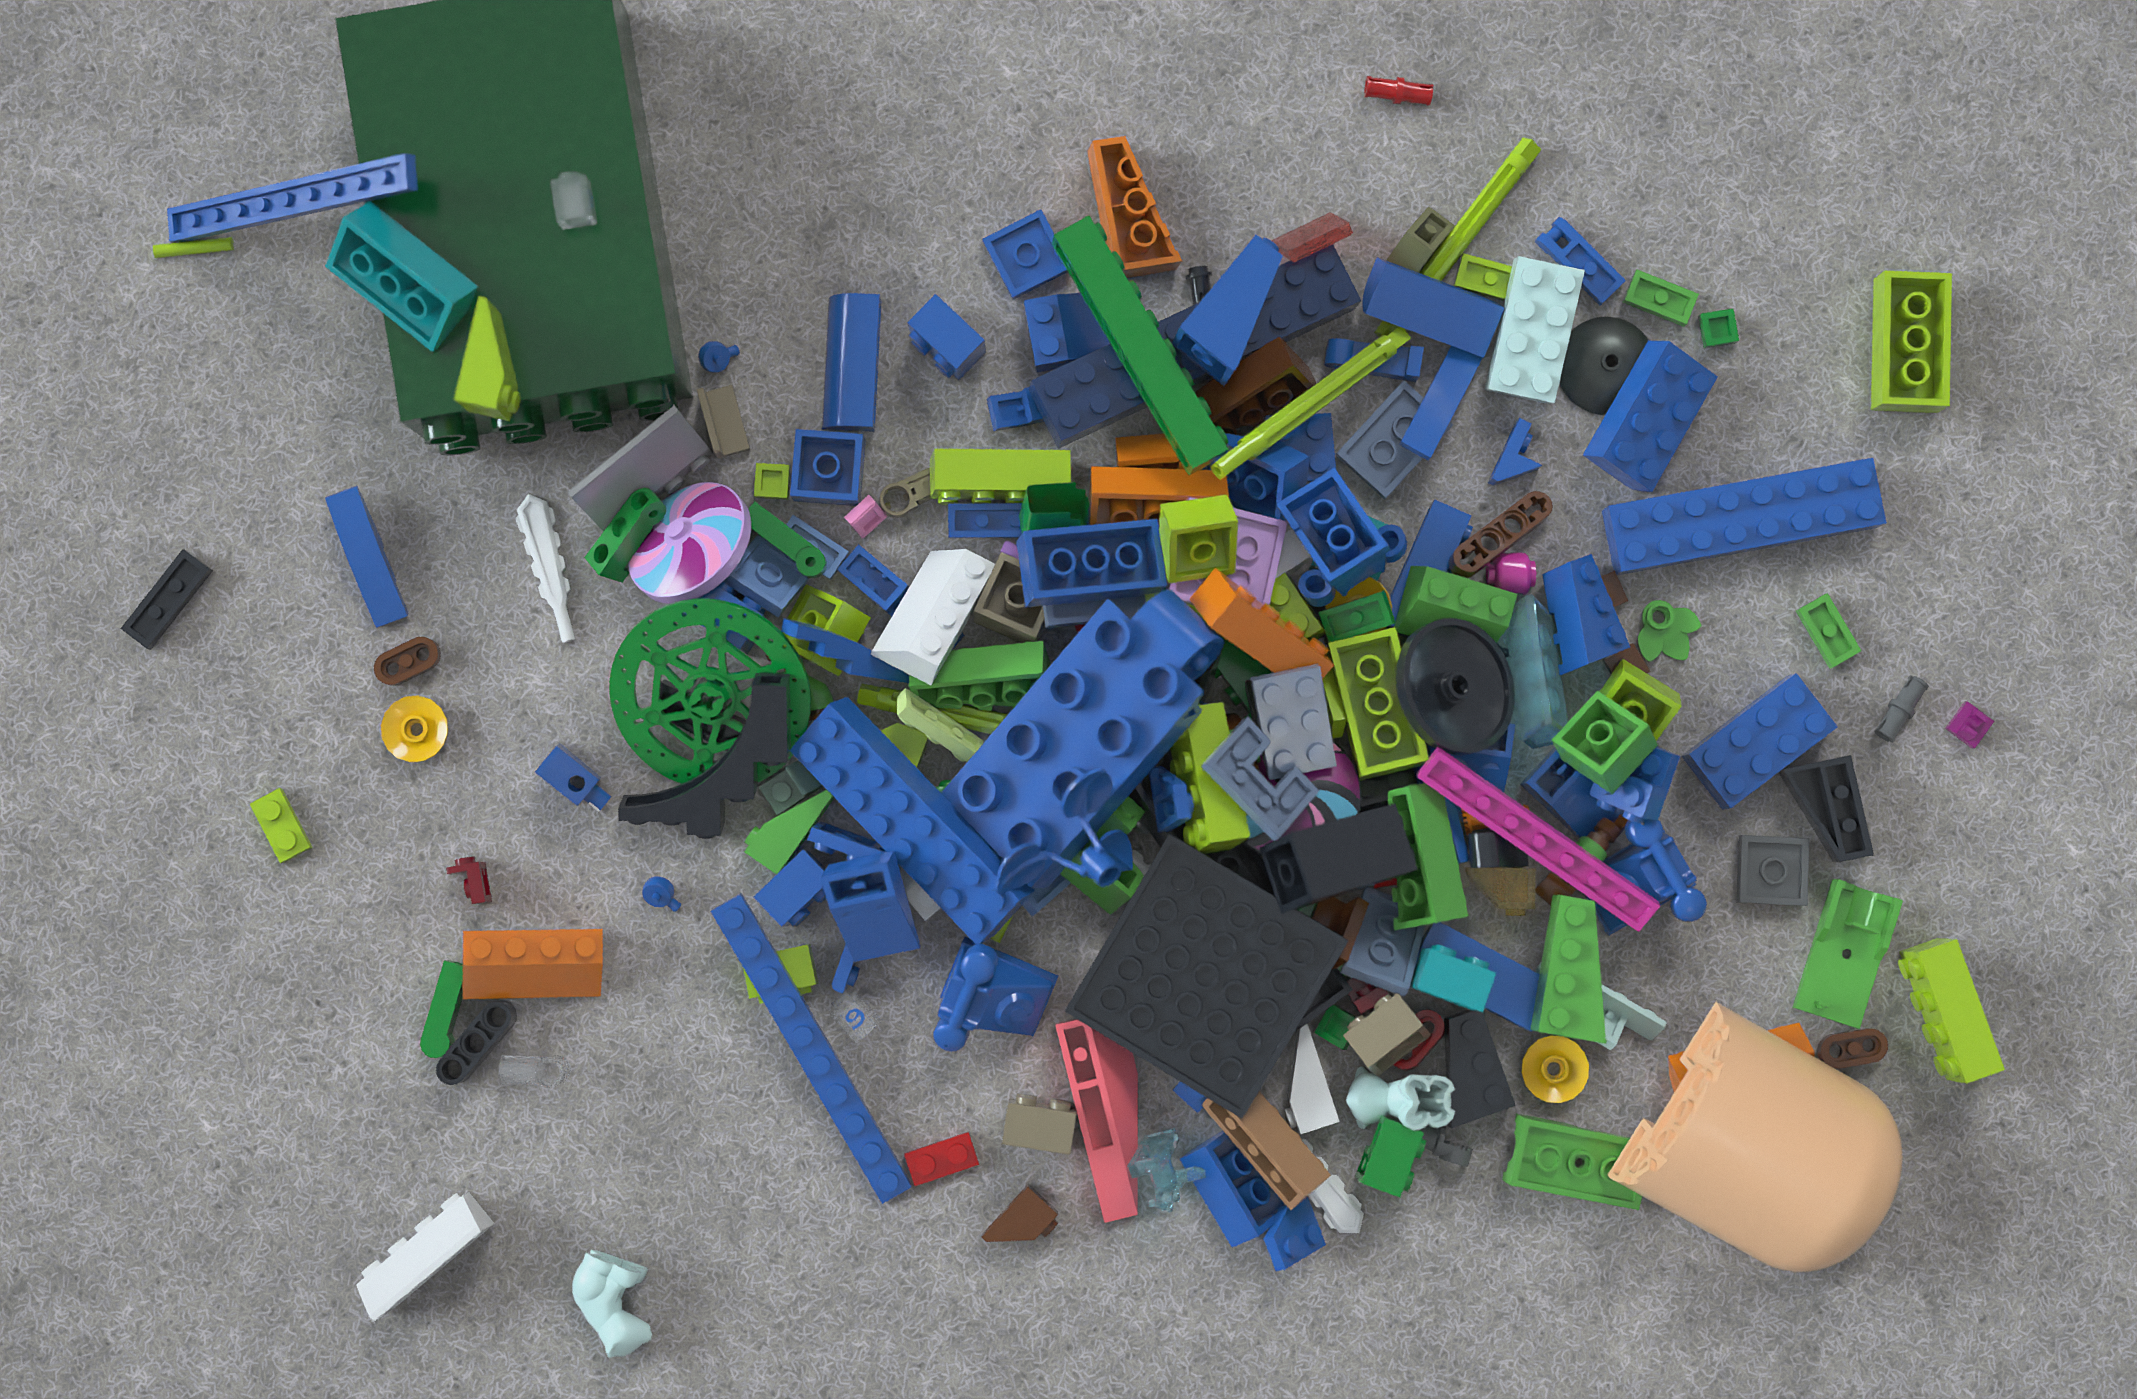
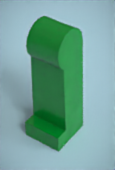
M640 488L630 495L584 557L599 576L621 583L624 582L630 573L625 566L651 531L652 526L664 518L666 514L665 504L650 488Z
M753 502L748 509L751 516V534L754 531L796 562L797 569L803 576L807 578L820 577L827 568V561L823 553L758 503Z
M444 960L420 1040L421 1050L430 1058L442 1057L455 1042L452 1032L463 999V964Z

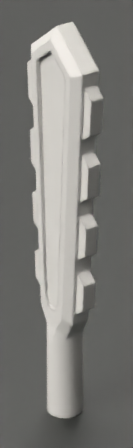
M528 494L517 509L518 516L516 517L519 531L525 533L526 539L523 543L526 552L534 560L531 565L535 577L540 578L541 581L538 587L542 598L547 599L548 604L553 608L562 643L575 640L566 607L568 601L567 594L571 588L569 580L563 577L566 565L564 557L558 553V549L561 546L559 533L553 530V525L556 523L554 509L548 506L547 501Z
M1302 1139L1303 1143L1312 1152L1313 1147L1306 1139ZM1317 1157L1322 1161L1324 1167L1328 1171V1164L1323 1160L1322 1157ZM1331 1175L1309 1195V1198L1316 1207H1322L1324 1210L1323 1218L1330 1228L1337 1229L1339 1233H1360L1364 1215L1361 1211L1362 1204L1353 1194H1347L1344 1191L1345 1184L1337 1175Z

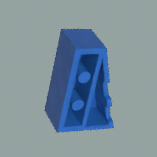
M1592 554L1570 561L1542 574L1549 615L1555 616L1557 633L1553 635L1554 645H1560L1563 664L1558 665L1560 675L1630 648L1625 631L1621 626Z

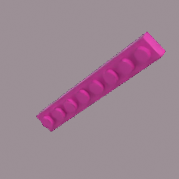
M1437 747L1417 772V777L1636 931L1639 932L1659 909V901L1441 748Z

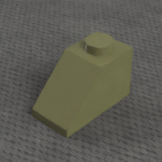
M1428 206L1406 231L1386 261L1419 273L1455 225Z

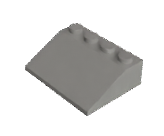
M673 406L567 493L604 532L633 492L645 487L653 490L658 497L665 491L670 494L684 483L682 477L693 470L696 473L703 469L710 462L708 456L713 452L679 410Z

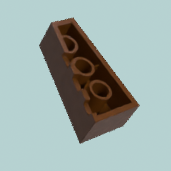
M1279 336L1266 343L1262 348L1244 360H1241L1225 386L1212 379L1195 391V394L1198 398L1203 397L1211 410L1209 417L1214 426H1220L1227 434L1236 435V429L1240 427H1256L1265 422L1264 416L1284 408L1314 386L1316 381L1306 363Z

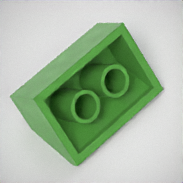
M1411 566L1394 628H1396V632L1410 636L1417 629L1428 623L1444 618H1456L1466 620L1480 627L1497 643L1509 627L1517 594L1428 566Z

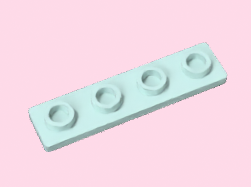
M1541 963L1535 970L1538 974H1540ZM1602 985L1606 1044L1599 1043L1600 1045L1612 1050L1616 1046L1624 1026L1648 1040H1653L1664 1030L1667 1024L1666 1021L1657 1017L1654 1012L1638 1006L1628 1000L1623 994L1614 992Z

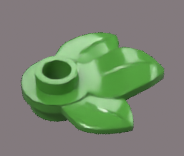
M1655 600L1647 604L1641 615L1644 627L1637 637L1638 647L1644 659L1651 662L1662 651L1673 659L1686 660L1690 648L1687 633H1692L1702 626L1696 614L1687 608H1673L1668 602L1663 600ZM1655 611L1663 613L1664 620L1662 623H1656L1653 620V613Z

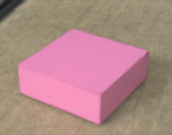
M868 495L844 518L863 539L886 519L887 515L873 498Z

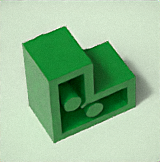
M1381 1115L1371 1145H1366L1355 1178L1362 1184L1401 1198L1402 1192H1408L1412 1185L1414 1172L1410 1170L1414 1159H1420L1425 1149L1426 1140L1422 1139L1424 1132L1420 1129L1411 1130L1401 1122Z

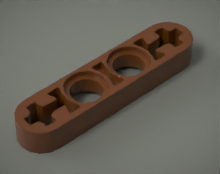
M1532 491L1455 549L1448 562L1451 572L1454 575L1468 579L1481 571L1547 519L1553 509L1550 497L1543 492ZM1537 504L1541 506V510H1536L1529 517L1525 514L1531 506ZM1513 519L1517 521L1521 528L1520 532L1514 533L1509 531L1505 526V520ZM1491 537L1497 543V549L1487 550L1481 544V538ZM1474 551L1476 556L1472 562L1463 566L1460 560L1466 559Z

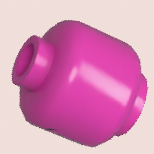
M1503 553L1493 561V564L1486 566V583L1493 584V587L1516 593L1517 596H1524L1528 593L1530 587H1535L1536 584L1535 561H1530L1526 553Z

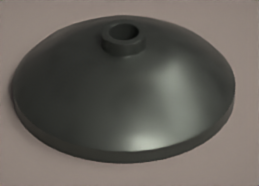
M1597 317L1579 324L1570 333L1559 383L1564 393L1579 408L1592 414L1605 416L1649 339L1638 327L1616 317ZM1606 357H1613L1616 361V366H1607L1605 362Z

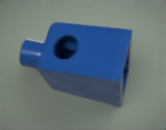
M561 743L553 749L535 771L538 776L577 806L584 800L599 812L612 797L597 785L601 777ZM575 775L580 776L585 781L584 787L576 788L570 783V778Z

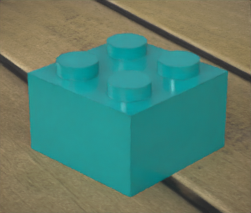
M1432 944L1431 949L1421 948L1410 988L1473 1011L1483 1012L1496 976V972L1488 970L1490 963L1466 956L1463 960L1455 958L1457 951L1441 945Z

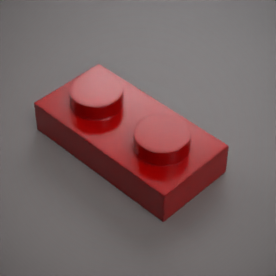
M969 1131L904 1153L914 1186L979 1165Z

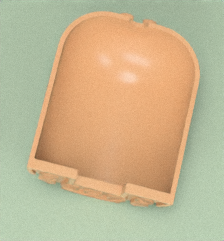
M1715 1002L1680 1058V1061L1689 1071L1657 1122L1654 1124L1645 1118L1641 1120L1608 1173V1176L1619 1184L1771 1267L1792 1272H1811L1838 1264L1854 1254L1872 1237L1884 1220L1894 1200L1900 1182L1903 1155L1897 1124L1888 1107L1872 1090Z

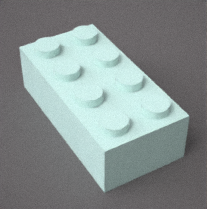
M1521 256L1513 260L1503 304L1505 309L1498 326L1485 390L1547 404L1555 403L1585 270Z

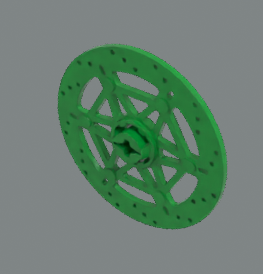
M708 598L674 602L653 611L639 621L621 643L615 655L609 679V694L613 715L628 745L648 766L680 784L705 772L715 764L714 754L729 749L735 742L737 737L721 743L717 742L722 724L741 732L744 724L733 719L732 716L736 711H739L747 719L749 708L741 700L751 695L752 685L744 690H740L736 681L754 678L755 673H779L778 670L786 669V671L781 673L790 674V708L792 709V711L790 710L791 748L807 730L812 699L808 674L803 661L790 640L774 624L760 614L741 605ZM716 618L720 620L719 626L716 625ZM695 625L706 627V637L670 650H666L658 644L660 638L677 629ZM727 631H735L753 641L768 655L772 663L760 666L727 641ZM713 647L717 648L719 668L707 665ZM698 648L703 649L699 667H695L677 657ZM726 652L750 670L729 673ZM642 660H646L654 666L651 706L645 708L638 706L636 697V679ZM667 663L676 666L689 675L685 680H681ZM662 675H665L679 690L664 700L660 699ZM698 678H701L694 691L689 693V689H691ZM732 698V702L728 704L723 713H720L726 701ZM677 701H681L685 709L670 713L663 712V709ZM640 718L643 719V721H640V722H636V721H635V720L640 719ZM691 718L693 720L694 738L690 737L671 721ZM701 723L713 725L708 743L703 742ZM662 726L693 749V760L686 759L668 749L653 735L650 727ZM790 752L788 761H789V760L791 759V757L793 756V754H792L791 752ZM757 762L758 782L773 775L786 763L777 766H767L762 762ZM701 764L705 766L704 771L701 770Z

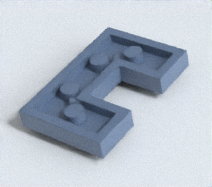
M1247 717L1234 728L1201 767L1274 841L1280 838L1318 794L1319 790L1297 767L1290 769L1277 785L1273 787L1252 766V763L1272 741Z

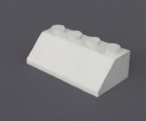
M967 549L930 551L873 648L871 655L932 685L974 612L995 564Z
M455 1193L441 1205L444 1211L439 1216L433 1219L429 1215L414 1228L417 1232L414 1237L409 1241L403 1237L388 1249V1252L391 1254L389 1258L383 1263H380L377 1259L361 1272L365 1278L356 1286L368 1315L373 1322L391 1312L495 1224L470 1193H466L461 1197Z

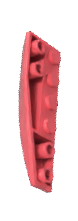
M1076 1018L1056 1023V1030L1104 1223L1138 1215V1072L1133 1053Z

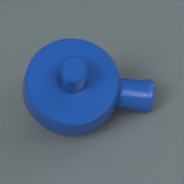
M710 341L700 348L698 360L706 371L717 373L724 370L729 364L730 357L738 356L740 351L737 345L727 348L721 342Z
M655 876L649 878L643 885L642 895L648 904L654 907L668 906L673 912L680 908L681 903L673 898L674 886L668 879Z

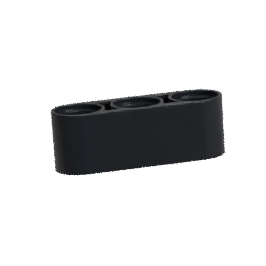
M1498 833L1468 834L1470 868L1529 866L1528 854Z
M507 1001L492 1002L481 1010L437 1063L436 1074L441 1082L446 1085H455L465 1082L470 1078L514 1026L517 1020V1012L511 1003ZM497 1007L502 1008L506 1012V1021L502 1026L495 1024L492 1019V1013ZM475 1033L481 1035L484 1039V1047L480 1052L474 1051L470 1046V1038ZM451 1060H456L461 1064L462 1073L458 1078L452 1077L448 1072V1064Z

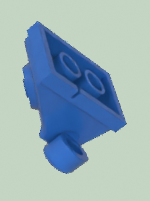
M1335 468L1276 504L1318 567V569L1306 571L1301 575L1298 582L1303 599L1312 606L1322 607L1328 605L1333 601L1336 590L1342 596H1346L1351 588L1377 572L1383 573L1386 563L1400 560L1407 550V540L1403 530L1393 524L1385 525L1377 530Z
M1644 819L1643 825L1628 820L1625 825V835L1631 844L1608 856L1603 863L1659 901L1660 906L1671 900V912L1676 919L1683 922L1699 920L1706 911V898L1701 891L1692 888L1696 885L1697 877L1693 874L1677 848L1674 838L1665 833L1659 819L1658 821ZM1583 894L1586 900L1593 901L1591 898ZM1595 902L1596 917L1607 936L1628 925Z
M964 937L940 995V998H942L938 1011L940 1020L933 1032L935 1043L943 1050L958 1051L966 1044L970 1030L975 1029L1030 1035L1033 1037L1059 976L988 945H976L970 938Z

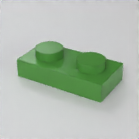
M1636 269L1622 303L1685 327L1699 294Z
M1828 593L1796 610L1797 615L1829 669L1862 651Z

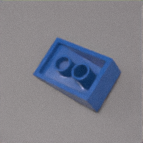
M1081 293L1056 294L1024 300L1036 373L1057 369L1110 344Z
M1225 433L1229 442L1226 445L1228 448L1226 454L1238 446V441L1244 436ZM1277 442L1254 460H1246L1227 475L1231 505L1243 511L1286 521L1276 504L1307 485L1310 456L1284 443ZM1215 462L1209 464L1201 470H1211L1210 466Z

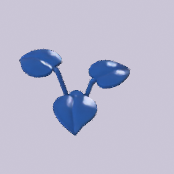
M1103 768L1089 771L1077 778L1066 790L1061 803V809L1065 817L1072 818L1078 815L1079 821L1094 845L1087 848L1081 855L1082 865L1075 864L1046 850L1040 852V847L1036 843L1020 845L1005 857L999 868L995 883L997 894L1023 886L1036 878L1045 867L1043 859L1053 860L1077 871L1082 877L1087 876L1094 879L1101 887H1107L1114 883L1121 871L1133 870L1132 847L1128 836L1122 830L1117 829L1107 832L1098 840L1086 819V813L1099 809L1111 794L1112 780Z

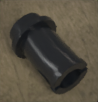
M1208 266L1188 268L1189 275H1186V279L1190 280L1193 305L1201 302V294H1203L1204 298L1211 290L1209 277L1212 276V272H1208Z

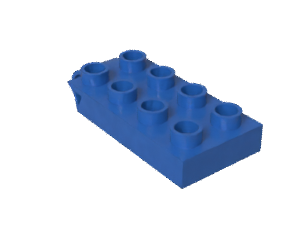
M1172 589L1164 590L1151 598L1131 620L1110 599H1107L941 793L1003 859L1020 845L1036 843L1040 847V852L1046 850L1071 861L1090 838L1079 821L1078 815L1067 818L1062 812L1061 803L1068 787L1081 775L1095 769L1103 768L1111 777L1112 790L1108 800L1096 811L1086 813V819L1093 832L1096 833L1202 713V709L1198 705L1204 691L1194 680L1201 676L1219 656L1224 640ZM1043 859L1045 862L1043 871L1027 884L1030 888H1048L1066 866L1050 859Z

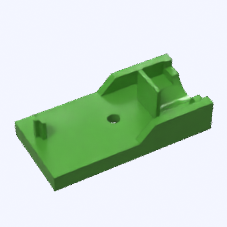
M1832 879L1792 1008L1860 1029L1880 961L1889 948L1903 900L1868 891L1840 879ZM1845 949L1850 951L1848 959L1842 956V952Z
M1516 1113L1514 1121L1516 1122L1514 1132L1516 1139L1515 1150L1511 1161L1507 1164L1506 1172H1503L1502 1180L1510 1186L1635 1210L1640 1209L1642 1196L1608 1176V1173L1631 1137L1585 1129L1563 1122ZM1582 1158V1165L1576 1167V1159Z

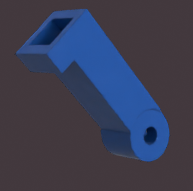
M1341 338L1328 339L1324 366L1337 369L1371 343ZM1401 346L1393 357L1368 375L1416 382L1420 376L1424 347Z

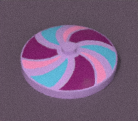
M703 482L689 485L662 500L666 507L664 518L652 526L653 528L628 562L632 580L651 599L667 604L696 599L723 582L740 562L751 535L750 512L744 501L732 489L719 483Z

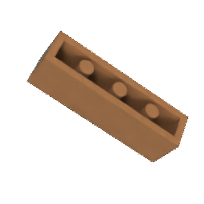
M1260 1091L1243 1119L1208 1098L1202 1103L1204 1109L1290 1210L1295 1208L1331 1176L1322 1161L1314 1156L1303 1143L1298 1133L1291 1129L1280 1116L1278 1110L1268 1102Z

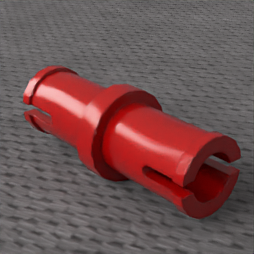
M1367 76L1364 97L1393 100V104H1401L1403 101L1430 106L1433 97V84L1407 82L1402 77L1391 80Z

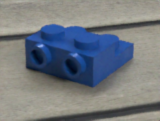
M1331 413L1314 414L1278 441L1310 456L1307 482L1314 481L1333 468L1336 469ZM1267 415V416H1265V419H1264V420L1266 421L1267 419H1269V418L1272 417L1273 415Z
M1657 746L1613 794H1610L1593 782L1589 795L1598 799L1596 805L1600 808L1616 812L1617 808L1624 810L1622 817L1637 823H1643L1644 819L1658 821L1680 755Z

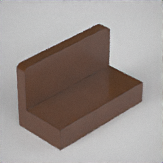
M1334 897L1315 904L1311 918L1349 940L1332 970L1348 962L1369 906V902L1360 897L1348 903H1344Z

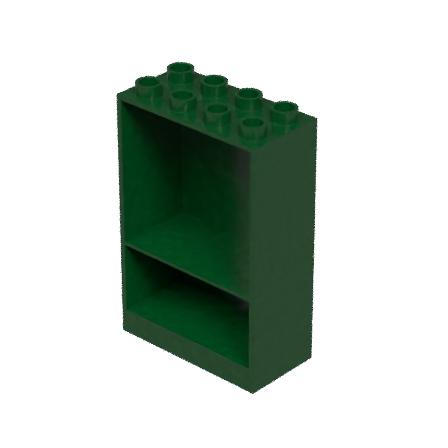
M437 0L335 18L358 164L404 153L415 155L417 191L376 199L371 202L478 286L467 313L433 352L383 313L400 422L424 438L425 444L439 445L440 455L454 456L480 450L479 435L505 433L508 444L531 443L547 437L546 423L571 421L574 432L599 431L613 426L611 412L638 409L639 420L654 421L673 406L679 410L677 400L693 398L629 16L622 0ZM479 297L487 298L501 313L518 386L517 392L520 393L518 410L516 413L511 414L510 421L468 412L454 400Z

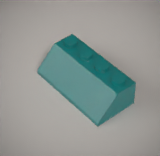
M371 201L343 217L325 265L327 269L432 352L441 345L467 313L478 289L477 285Z

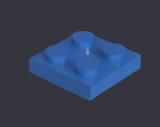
M1042 209L982 239L1012 300L1068 272L1052 246L1054 232Z

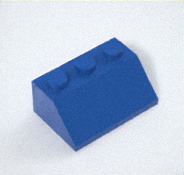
M1224 1131L1199 1144L1180 1158L1182 1165L1232 1248L1264 1233L1274 1224L1275 1215L1279 1208L1286 1206Z

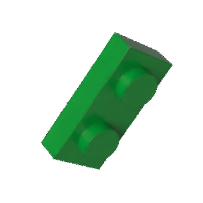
M1385 590L1319 612L1329 643L1352 638L1395 623Z

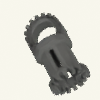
M1427 1125L1420 1129L1424 1132L1422 1139L1426 1140L1425 1149L1431 1150L1432 1155L1439 1156V1159L1468 1167L1473 1149L1467 1146L1464 1147V1145L1460 1149V1145L1455 1146L1453 1143L1451 1145L1450 1141L1444 1140L1446 1126L1434 1128Z

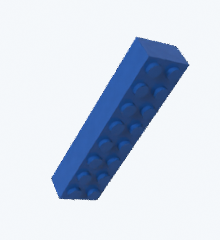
M1873 458L1609 505L1602 510L1613 571L1616 572V575L1875 529L1887 523Z
M848 697L829 703L789 750L886 852H895L898 864L976 945L982 944L993 937L1036 891L1034 888H1030L1028 884H1025L1002 894L996 893L995 883L999 868L1004 859Z

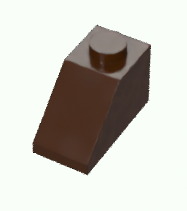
M1028 1184L982 1233L981 1238L986 1242L1035 1240L1040 1234L1045 1238L1058 1224L1055 1220L1058 1216V1211Z

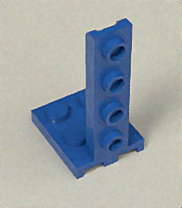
M822 821L811 828L807 839L815 842L814 848L822 852L833 854L834 850L846 853L847 860L886 852L876 840ZM846 944L832 982V988L842 994L848 985L854 987L860 968L855 966L856 962Z

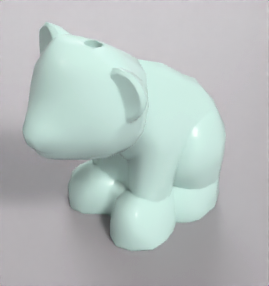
M1361 1066L1357 1069L1355 1078L1348 1090L1346 1102L1356 1119L1358 1127L1361 1129H1365L1369 1124L1379 1122L1381 1115L1386 1116L1387 1114L1399 1118L1401 1123L1411 1130H1419L1427 1125L1438 1128L1447 1125L1454 1117L1455 1111L1450 1109L1451 1092L1455 1088L1449 1079L1438 1075H1409L1402 1080L1386 1083L1383 1079L1373 1073H1369Z
M591 1250L590 1253L586 1252L582 1263L575 1272L572 1282L575 1302L581 1309L587 1322L598 1333L609 1358L629 1355L641 1345L650 1341L652 1333L648 1323L622 1309L621 1298L627 1288L634 1287L635 1284L643 1281L648 1269L610 1254Z

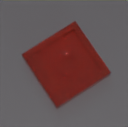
M1330 212L1271 241L1278 246L1280 254L1290 261L1296 262L1350 236L1353 232L1349 222Z

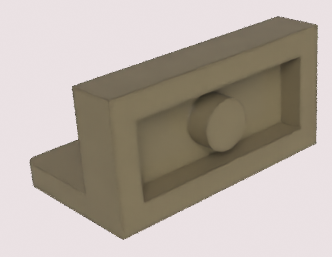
M729 385L707 392L704 388L697 389L712 448L718 459L751 450L733 386Z

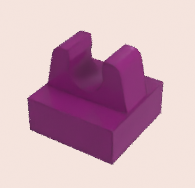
M1966 701L1945 729L1973 749L1976 748L1995 721Z

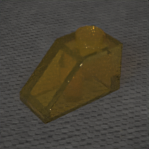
M1464 867L1468 880L1496 909H1505V916H1526V909H1535L1536 869Z

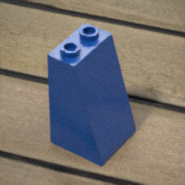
M1257 234L1179 327L1172 341V345L1223 386L1227 384L1240 362L1283 257L1279 253L1278 246L1273 241L1265 237L1262 239Z

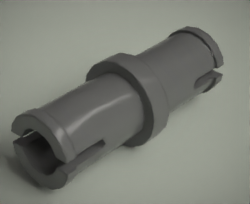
M1912 675L1908 677L1907 682L1896 699L1892 698L1890 700L1888 712L1874 730L1876 735L1888 742L1893 743L1906 720L1912 719L1914 716L1915 706L1929 687L1924 680Z

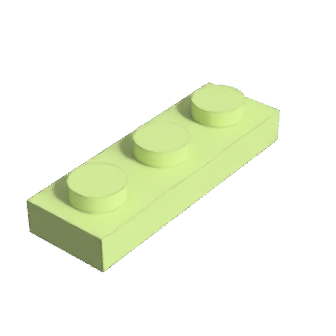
M907 688L897 696V715L905 725L909 727L914 726L923 732L932 743L941 744L950 750L958 760L968 762L984 743L981 738Z

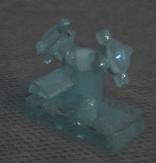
M1175 1128L1144 1136L1127 1166L1132 1178L1144 1175L1149 1176L1155 1189V1199L1148 1201L1149 1207H1157L1168 1212H1172L1174 1203L1180 1200L1179 1191L1183 1188L1184 1183L1206 1178L1205 1170L1197 1166L1175 1170L1171 1156L1180 1141Z

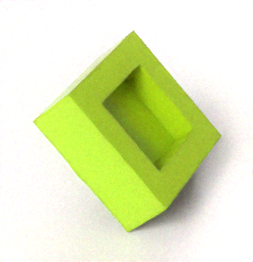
M756 463L754 497L789 500L791 466L786 464Z

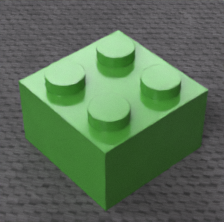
M1598 690L1552 739L1563 761L1610 794H1613L1658 745L1647 723Z

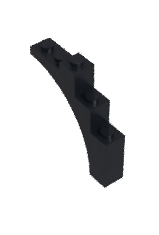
M755 673L751 688L749 714L739 736L730 749L705 772L685 783L659 792L623 795L618 808L619 821H628L634 825H641L647 822H662L668 826L687 823V835H696L701 839L721 836L725 824L724 799L741 803L749 799L754 800L758 787L757 762H762L767 766H777L788 762L789 750L791 749L790 674Z

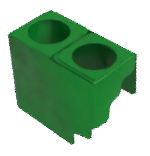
M1076 482L1029 485L1019 513L1021 532L1087 525L1090 502L1085 495L1086 490L1075 488Z

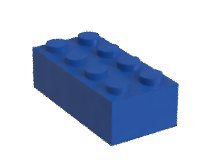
M1648 341L1583 456L1630 489L1653 492L1718 376L1672 342Z
M1158 519L1024 531L1016 541L1025 607L1139 597L1146 594L1159 593L1168 586Z
M1794 673L1783 678L1681 757L1722 810L1731 809L1838 726L1798 674Z

